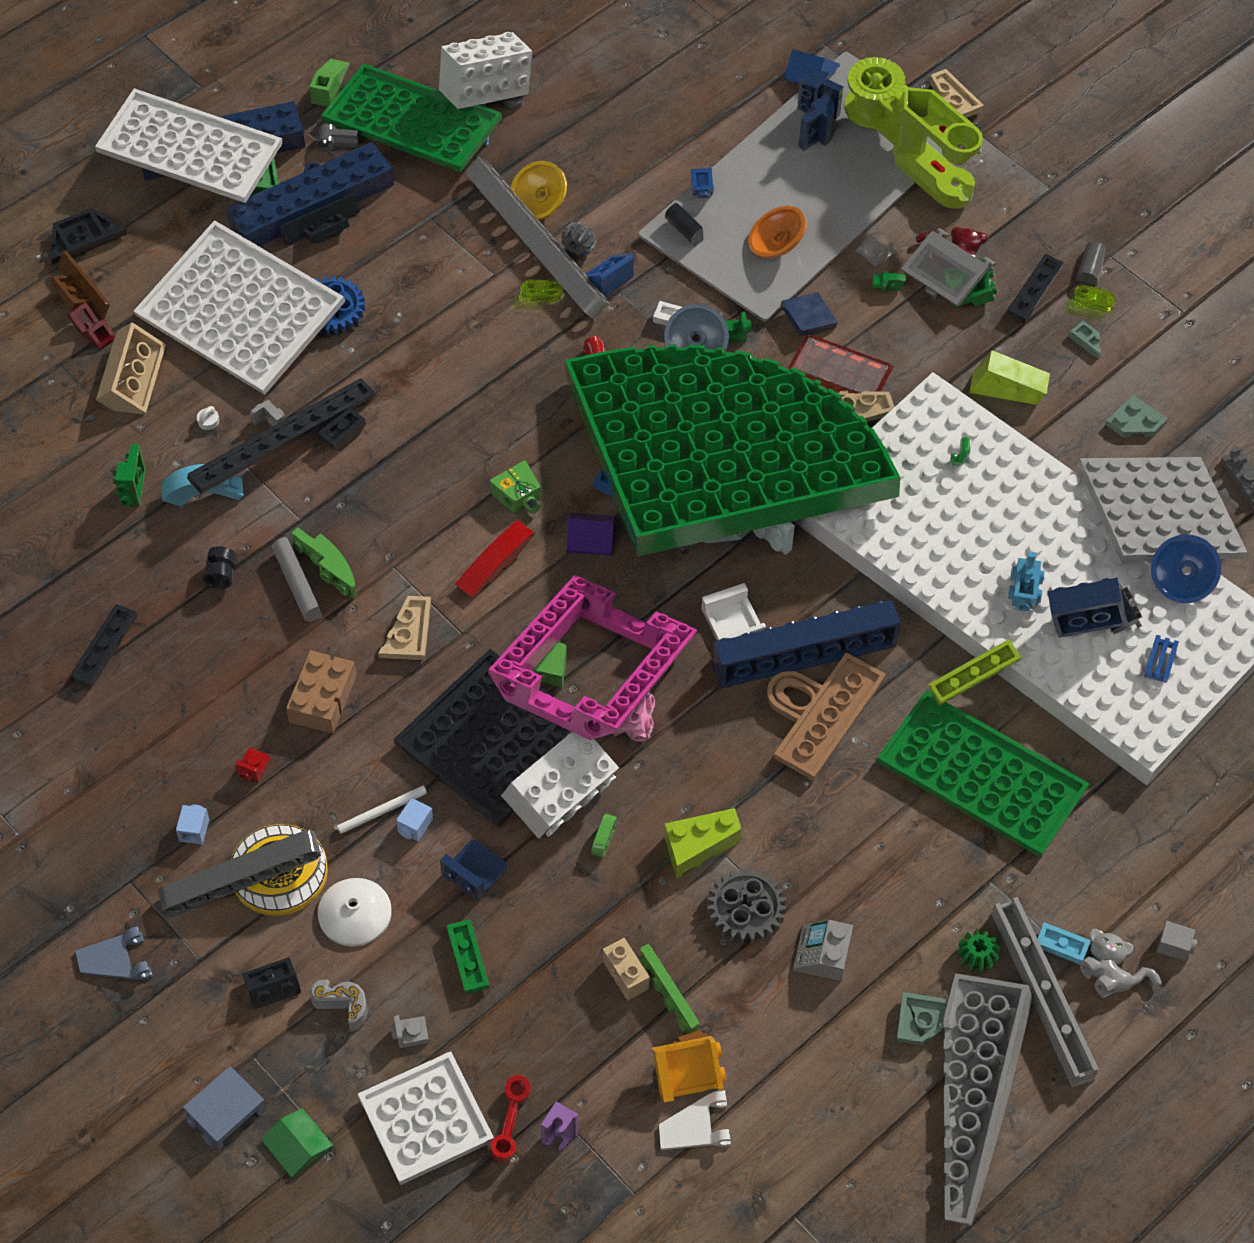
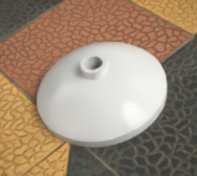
M350 878L337 882L324 893L318 906V920L324 934L332 941L350 947L363 946L379 938L387 929L392 914L391 903L386 892L375 882L363 878ZM352 902L357 903L355 907L349 906Z

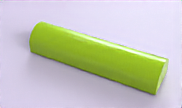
M1008 639L928 684V688L936 703L941 706L1021 661L1022 658L1011 640Z

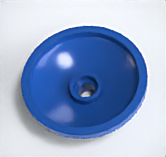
M1183 534L1166 540L1156 550L1151 562V576L1156 588L1163 596L1178 603H1194L1206 598L1214 591L1221 577V561L1216 549L1207 540L1196 535ZM1185 567L1191 568L1192 571L1189 575L1183 574Z

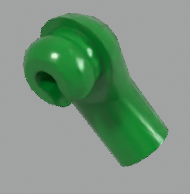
M964 437L960 440L959 454H951V465L959 467L965 463L971 452V440Z

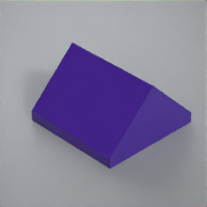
M570 513L568 519L567 553L611 556L615 516Z

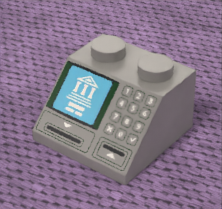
M833 920L803 925L793 971L842 981L853 925Z

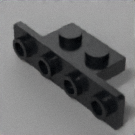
M349 194L284 223L279 228L286 245L302 238H306L312 243H320L326 237L340 234L344 229L350 227L347 218L358 214L360 211L355 196Z

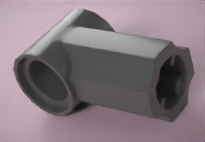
M323 124L319 127L317 147L326 152L332 151L335 147L358 148V130L336 129L331 124Z

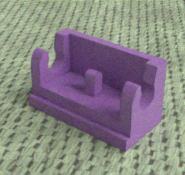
M555 1102L541 1124L542 1144L547 1147L553 1142L555 1137H561L563 1142L559 1145V1151H562L568 1146L573 1136L576 1137L578 1135V1114Z

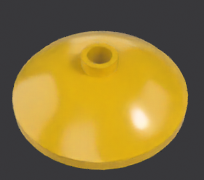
M536 161L526 165L517 173L510 188L538 220H542L551 216L561 206L566 195L567 182L564 173L558 166L548 161Z

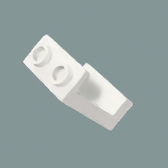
M745 583L702 597V612L717 641L722 638L741 636L747 632L763 631L766 628L764 623L760 624L747 598L748 589Z

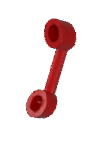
M522 1075L510 1077L505 1085L504 1094L509 1101L502 1133L494 1137L490 1144V1155L499 1163L509 1162L515 1155L516 1144L511 1135L519 1104L524 1103L530 1094V1083Z

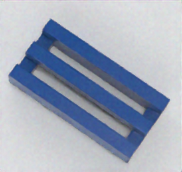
M1156 635L1144 677L1167 683L1179 641L1174 640V642L1169 641L1170 638L1165 637L1164 640L1160 638V635ZM1161 645L1163 647L1156 671L1151 673L1157 647ZM1167 647L1172 648L1165 674L1161 676L1160 671Z

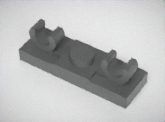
M1237 448L1232 450L1230 454L1222 456L1221 463L1254 509V467L1242 450Z

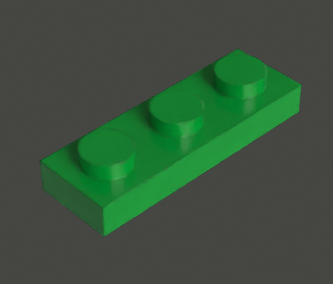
M471 920L446 925L465 995L490 989Z

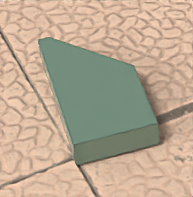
M1085 321L1080 322L1069 331L1068 337L1099 359L1101 355L1099 332Z

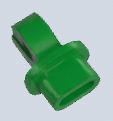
M883 271L882 274H873L872 288L882 289V292H885V289L891 291L901 290L905 284L904 274L888 273V271Z

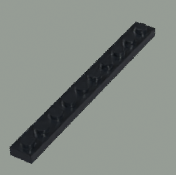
M360 378L191 471L187 475V480L202 494L333 421L348 408L354 409L374 398L375 392Z

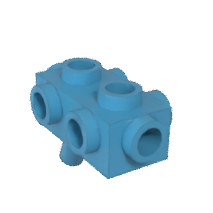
M1028 552L1025 559L1018 558L1017 566H1012L1010 580H1014V586L1010 585L1008 599H1012V606H1016L1019 611L1023 612L1035 609L1036 603H1041L1042 590L1038 588L1039 584H1043L1045 571L1041 570V561L1036 560L1034 552Z

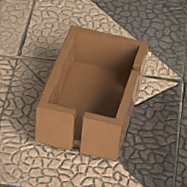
M310 650L286 707L289 722L333 734L340 718V712L343 711L357 676L355 662L339 657H334L331 660L330 655Z

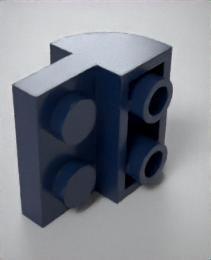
M813 71L807 73L800 80L797 109L804 113H810L813 101L827 94L834 103L833 118L837 120L841 113L844 86L829 80L830 73Z
M827 94L820 99L814 100L811 104L810 113L805 114L801 118L799 147L803 151L818 142L826 146L831 139L834 103Z

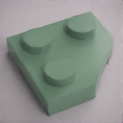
M1132 395L1107 419L1105 425L1121 437H1132V435L1144 434V437H1153L1166 425L1168 418Z
M903 992L896 1042L922 1046L945 1030L944 1015L949 999Z

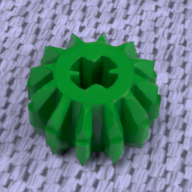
M976 929L973 935L967 932L964 939L959 941L957 955L962 957V965L969 964L970 971L977 967L981 973L984 967L990 970L993 963L998 961L999 956L997 953H999L1000 947L995 944V937L988 938L987 931L981 935Z

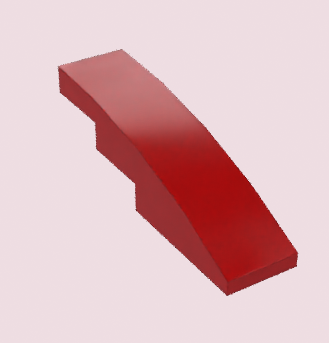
M519 520L515 521L482 552L455 585L475 599L487 582L491 584L504 567L508 569L534 536L535 532Z

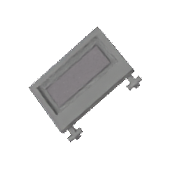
M938 228L937 232L939 234L932 231L901 270L925 285L927 288L925 291L933 297L939 294L958 307L992 266L994 267L996 263L987 257L983 259L985 261L983 263L945 239L949 237V234Z

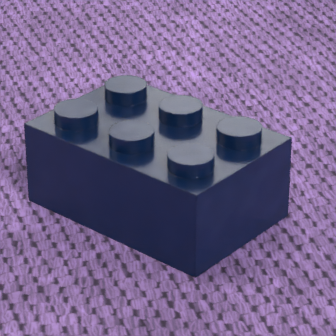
M1118 577L1104 578L1101 581L1091 583L1083 582L1076 586L1058 587L1048 591L1051 616L1058 638L1128 625L1125 603Z

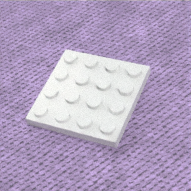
M451 1051L358 1093V1098L400 1185L486 1146L494 1138Z

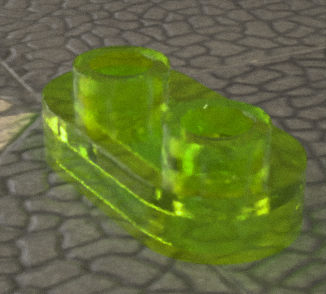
M527 280L521 285V296L529 302H556L563 297V287L555 280Z
M1081 285L1075 288L1073 301L1081 307L1108 312L1114 308L1116 297L1111 291Z

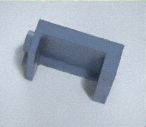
M231 1066L183 1107L186 1114L184 1119L187 1124L194 1130L198 1128L203 1133L201 1135L203 1140L210 1147L215 1145L219 1150L224 1147L223 1141L254 1113L260 1116L267 1110L264 1099Z

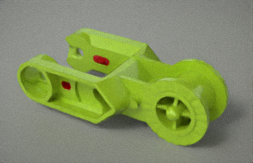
M872 57L855 63L850 68L847 78L850 92L845 98L844 109L848 118L860 127L876 129L893 144L896 166L938 203L952 209L967 206L973 197L974 177L967 170L955 167L952 163L964 165L971 157L981 153L983 143L981 131L934 90L909 88L906 86L904 72L896 63L889 59ZM927 136L941 147L942 155L927 142ZM962 145L965 149H959L958 146ZM956 182L959 185L953 186L951 183Z

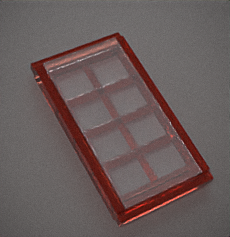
M806 335L788 368L789 370L792 367L800 370L812 381L819 380L821 386L827 390L831 388L837 393L848 391V393L861 394L863 391L882 392L894 366L814 335Z

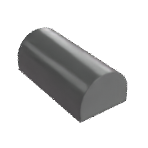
M1090 242L1086 245L1076 281L1097 285L1106 255V247L1103 244Z

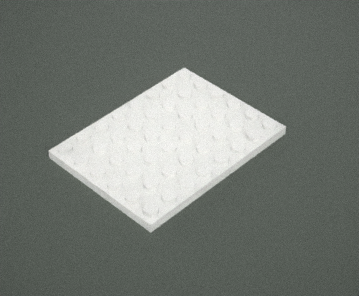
M214 220L137 306L134 313L140 319L265 395L343 305L345 299L342 295Z

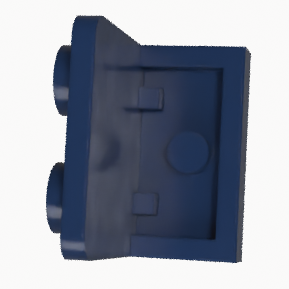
M470 840L454 858L446 854L440 860L443 877L456 884L464 893L469 896L471 895L477 901L487 893L508 869V865L504 860L476 840Z

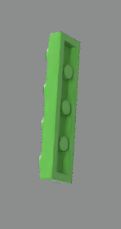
M647 944L641 947L638 960L645 971H648L651 975V982L657 992L661 991L665 997L664 1003L670 1012L674 1011L676 1014L679 1028L682 1032L686 1031L687 1033L699 1030L700 1023L651 946Z

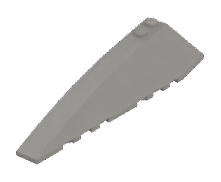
M955 973L944 1015L945 1221L968 1226L972 1225L1004 1117L1033 997L1028 985Z

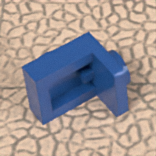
M712 168L691 169L692 195H698L699 198L710 197V194H713L715 190Z

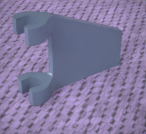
M138 926L128 929L120 936L75 950L80 973L132 980H144L153 977L150 966L148 967L146 961L140 962L131 968L126 946L138 945L144 942L142 932L139 931Z

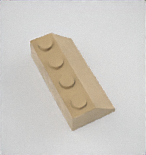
M132 322L118 330L96 400L113 411L145 414L166 344Z

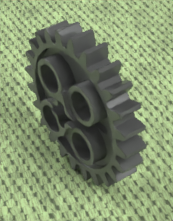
M740 868L737 875L733 870H730L729 878L722 874L721 882H714V888H710L709 892L711 897L707 898V904L710 905L707 907V914H712L710 916V923L716 922V931L723 928V937L731 934L732 942L737 937H740L741 944L745 942L746 938H749L750 943L754 944L755 937H758L761 942L764 941V934L772 937V929L778 931L779 923L784 922L783 914H786L787 908L784 906L786 905V898L782 897L784 890L777 889L778 881L770 883V874L763 878L762 870L755 875L752 868L749 869L748 873H744V870ZM755 889L758 893L753 894L748 892V890ZM728 897H732L736 899V901L728 902L725 899ZM763 909L768 911V913L760 914L758 910ZM736 918H743V919H745L746 921L740 923V922H737L735 919H736Z

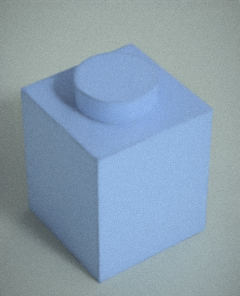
M411 798L396 820L400 835L406 839L412 838L419 842L433 820L432 808Z
M196 804L182 806L176 828L179 842L203 845L209 823L207 808Z

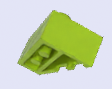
M991 350L973 372L969 393L1037 405L1047 394L1050 373Z
M735 808L665 823L664 838L676 879L683 876V873L689 869L702 865V862L708 858L717 856L740 843L741 826Z

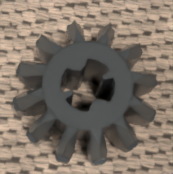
M580 221L576 223L571 222L562 232L561 243L565 245V250L571 251V254L575 253L578 257L581 255L587 256L596 246L597 235L592 233L593 228H588L587 224L583 225Z

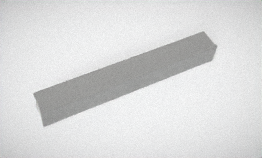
M1018 897L1013 898L1011 902L1001 905L1000 903L995 904L991 914L1024 985L1029 986L1033 997V1005L1071 1086L1075 1087L1095 1080L1099 1068Z

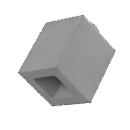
M1166 921L1161 933L1157 953L1186 961L1188 954H1193L1196 948L1197 940L1193 939L1195 929Z

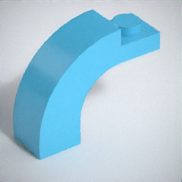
M204 464L184 467L167 476L161 482L162 501L182 507L190 498L199 495L200 493L187 480V475ZM234 475L204 493H215L240 500L244 496L242 478Z

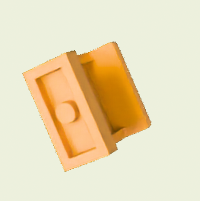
M712 1036L652 1048L660 1097L663 1102L674 1101V1097L711 1089L724 1090L723 1083L726 1082L724 1067H720L718 1059L722 1057L721 1046L719 1042H715Z

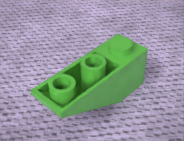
M330 59L315 73L309 86L312 104L326 107L331 104L348 70L349 62Z

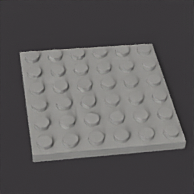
M1201 457L1080 458L1078 467L1121 562L1152 561L1156 550L1162 543L1174 536L1183 534L1196 535L1207 540L1216 549L1220 559H1245L1248 552Z

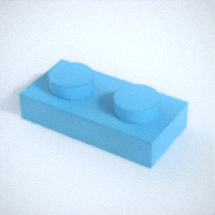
M1045 922L1038 936L1042 950L1077 964H1081L1084 960L1091 941Z

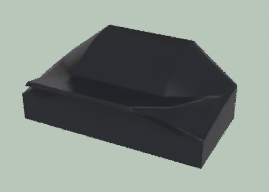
M350 407L319 430L318 435L333 450L344 449L360 435L366 425V421Z

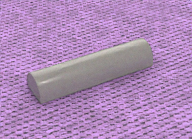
M288 538L278 539L272 545V549L304 620L311 622L322 618L323 615Z

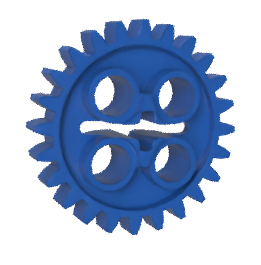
M333 275L331 280H328L324 276L323 281L316 278V281L342 295L345 299L343 305L318 332V335L323 331H326L327 336H329L331 331L338 335V330L346 333V327L354 329L353 323L359 324V318L364 317L363 311L366 310L365 297L362 294V290H358L357 284L352 285L350 279L344 282L343 277L336 280Z

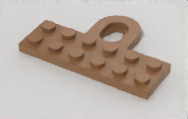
M846 652L823 685L794 671H785L775 675L767 687V701L773 710L795 722V725L775 751L773 758L814 781L886 679V674ZM787 687L799 689L810 696L811 702L804 707L795 706L791 703L789 697L784 694V689Z

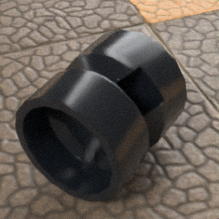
M223 546L209 549L203 574V582L206 585L216 589H225L232 585L237 561L235 551Z

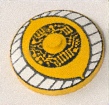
M286 824L265 826L246 836L236 847L231 859L305 830ZM317 840L321 856L317 860L235 892L236 896L251 910L265 915H287L305 908L318 897L327 879V860L320 842Z

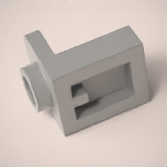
M399 1015L394 1016L395 1024L390 1025L392 1039H398L399 1048L429 1043L425 1016L400 1020Z

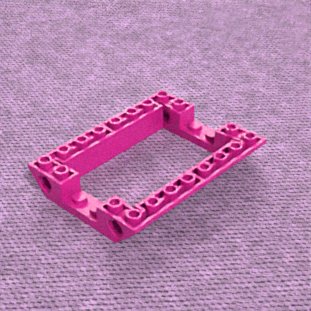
M574 575L489 668L488 673L506 701L592 740L615 733L695 636L697 630L659 612H655L647 623L612 607L615 597L614 592L594 584L583 577ZM579 617H583L653 649L608 702L606 707L599 705L597 701L586 696L573 707L539 691L542 676L532 672Z

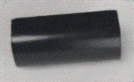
M675 202L667 209L665 219L692 245H696L704 240L702 226L678 203Z

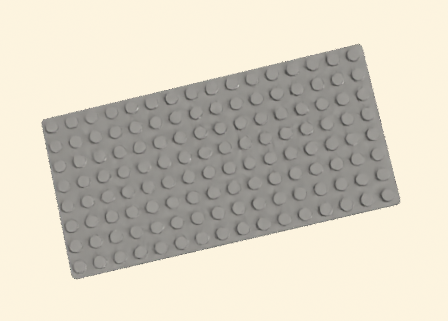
M843 52L834 60V62L840 64V67L829 77V80L844 87L841 113L837 120L833 118L831 139L826 146L818 142L805 151L799 147L801 118L807 113L797 109L798 92L712 167L715 190L713 194H710V197L699 198L698 195L693 196L692 186H690L641 229L639 237L763 322H767L781 309L782 300L793 298L916 184L896 166L893 144L876 129H867L854 124L845 113V98L850 92L847 83L848 72L860 60L848 52ZM927 136V142L942 155L941 147ZM675 202L702 226L704 240L700 243L692 245L665 219L667 209ZM781 206H793L800 209L806 218L807 226L803 238L793 250L781 257L772 259L757 257L751 251L748 238L752 227L759 218L770 210Z

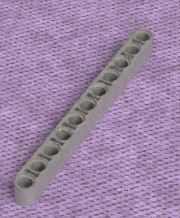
M478 157L465 172L466 175L588 316L595 319L609 303L608 300L486 160Z

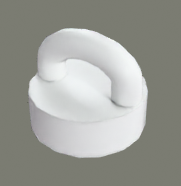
M213 406L199 411L197 414L199 427L204 430H211L218 426L219 415Z

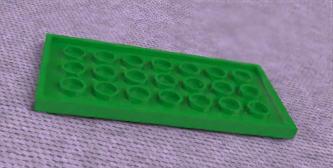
M363 63L322 113L321 118L323 122L345 130H358V135L462 172L502 120V114L481 105L457 109L439 90Z
M928 691L923 693L881 751L876 761L1042 858L1089 787L1088 782L946 702L939 706Z

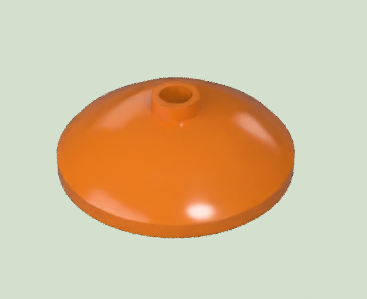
M781 206L764 214L750 231L748 244L751 251L757 257L763 259L778 258L789 253L799 244L806 231L807 221L800 209L793 206Z

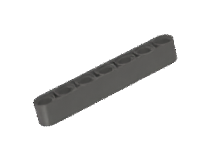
M305 830L161 887L158 894L163 914L169 917L182 914L320 858L321 852L315 832Z

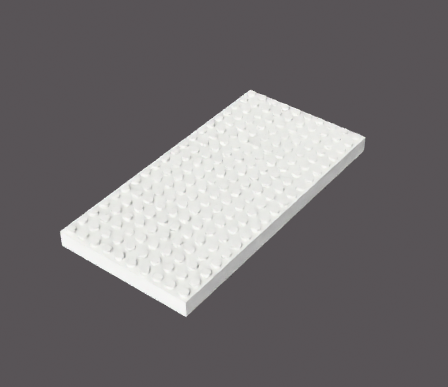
M933 372L872 428L885 446L901 477L900 496L794 521L975 658L1010 639L1022 659L997 674L1147 786L1254 672V598L1222 575L1214 591L1198 602L1178 603L1163 596L1152 580V561H1120L1083 477ZM964 437L971 440V452L965 463L959 467L951 465V454H959L960 440ZM1028 552H1034L1036 560L1041 561V570L1045 571L1043 584H1039L1038 588L1042 590L1041 603H1036L1035 609L1023 612L1019 611L1016 606H1012V599H1008L1010 585L1014 586V580H1010L1012 566H1017L1018 558L1025 559ZM1185 567L1183 574L1189 575L1192 571L1191 568ZM1118 577L1123 588L1127 586L1133 596V599L1130 600L1132 606L1137 605L1143 616L1139 619L1142 627L1138 628L1134 624L1115 635L1108 628L1058 638L1051 616L1048 591L1058 587L1066 588L1083 582L1091 583L1101 581L1104 578ZM1156 635H1160V638L1164 640L1165 637L1170 638L1169 641L1174 642V640L1179 641L1167 683L1144 677ZM1161 645L1157 647L1151 673L1156 671L1163 647ZM1167 647L1160 671L1161 676L1165 674L1172 648Z

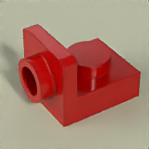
M248 748L242 761L237 760L235 763L237 775L245 781L252 780L259 783L271 761L270 755Z

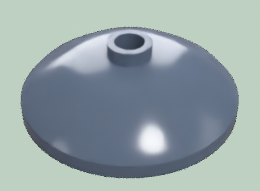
M691 304L678 309L670 317L665 328L664 340L666 347H668V344H676V347L689 348V344L704 345L705 349L717 350L718 347H722L723 351H726L729 332L724 318L715 309L703 304ZM694 335L700 336L701 339L699 342L693 341L692 338Z

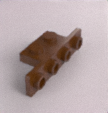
M67 251L62 252L58 269L63 275L52 277L50 284L71 310L86 302L99 319H105L110 305L109 302Z

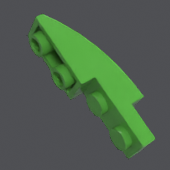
M297 527L291 533L293 547L299 553L309 556L314 564L319 565L320 576L326 583H332L341 594L355 599L357 592L354 577L348 563L339 550L322 534L313 539Z

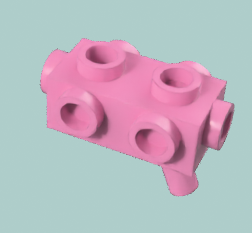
M650 692L646 694L620 728L613 733L614 736L626 732L631 740L637 742L650 739L653 729L651 714L655 707V699Z

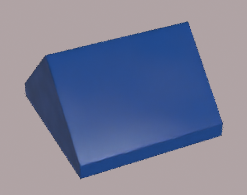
M792 49L784 78L786 81L800 84L801 78L813 71L828 72L830 77L840 67V64L823 57Z
M632 254L613 255L585 273V275L606 296L634 277V257Z

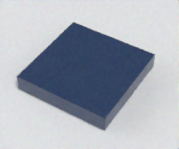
M818 292L782 300L781 308L799 336L836 328L838 324Z

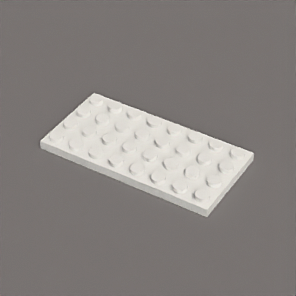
M133 89L95 148L98 153L246 203L281 147L282 138Z

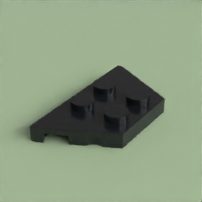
M92 208L55 222L52 228V253L50 254L52 264L60 261L62 252L67 251L73 257L127 235L126 228L122 225L120 227L115 225L112 219L100 215L98 211Z

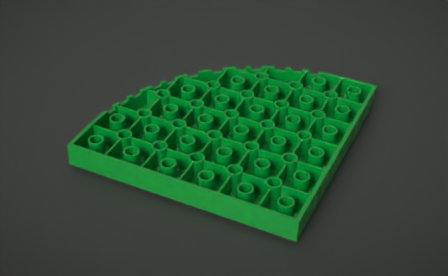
M668 344V347L655 348V345H647V349L636 350L634 346L565 360L566 380L637 556L900 496L901 477L877 433L867 425V420L863 416H859L851 404L847 405L842 400L840 394L831 388L827 390L821 386V382L817 379L815 381L810 380L806 377L805 373L792 367L789 370L780 366L778 361L769 358L757 359L748 352L736 350L735 353L723 351L722 347H718L717 350L705 349L704 345L689 344V348L676 347V344Z

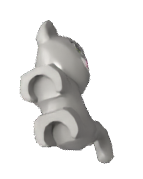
M1098 929L1091 930L1089 940H1091V953L1094 958L1087 957L1080 964V969L1087 979L1092 977L1098 978L1094 987L1100 997L1104 998L1114 993L1125 992L1132 986L1140 983L1145 977L1150 978L1154 987L1161 985L1160 976L1151 968L1142 967L1136 974L1131 975L1118 967L1125 957L1130 956L1133 952L1134 946L1131 943L1124 942L1120 937L1112 933H1103Z

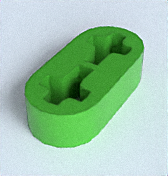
M609 814L603 816L592 846L591 855L604 858L616 827V816Z

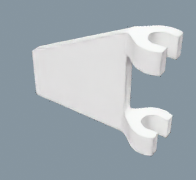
M715 1091L660 1123L661 1151L709 1145L731 1146L729 1129L711 1133L709 1107H727L725 1091Z

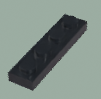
M1045 254L1007 309L1006 315L1026 323L1063 268L1064 262Z
M115 604L70 674L71 681L92 689L137 618L136 611Z

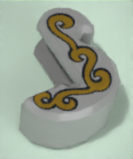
M319 980L310 987L311 1002L316 1009H349L348 1022L350 1032L358 1030L364 1024L368 1010L364 991L358 984L341 982L331 988L328 980Z

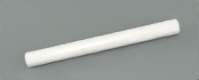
M420 786L337 825V829L340 834H343L407 804L411 798L417 799L426 795L427 791L424 786Z

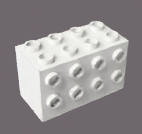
M505 32L501 35L486 36L481 39H470L466 42L441 46L439 90L457 109L529 94L532 50L513 32Z
M571 732L511 782L501 796L538 839L544 834L549 837L564 821L567 822L581 807L586 806L595 795L607 788L616 778L614 773L619 767L594 739L589 740Z

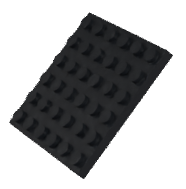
M489 649L393 740L396 746L494 825L499 827L514 812L501 796L507 787L572 731L506 701L488 673L489 668L500 657L493 650ZM541 687L539 688V691L548 694Z

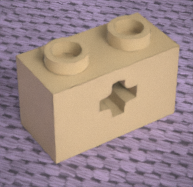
M625 938L603 949V963L627 1001L649 990L650 977Z

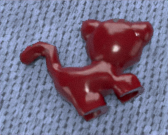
M954 227L951 230L952 243L974 257L980 246L985 244L989 238L987 233L978 232L971 228L962 229ZM930 232L917 235L916 242H923ZM932 254V257L941 267L943 273L944 270L953 268V266Z

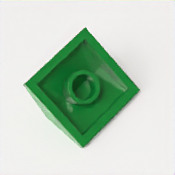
M303 1108L281 1118L261 1139L262 1143L292 1179L334 1147Z

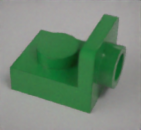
M741 312L740 320L725 321L729 332L728 343L747 341V333H751V322L746 319L745 312Z

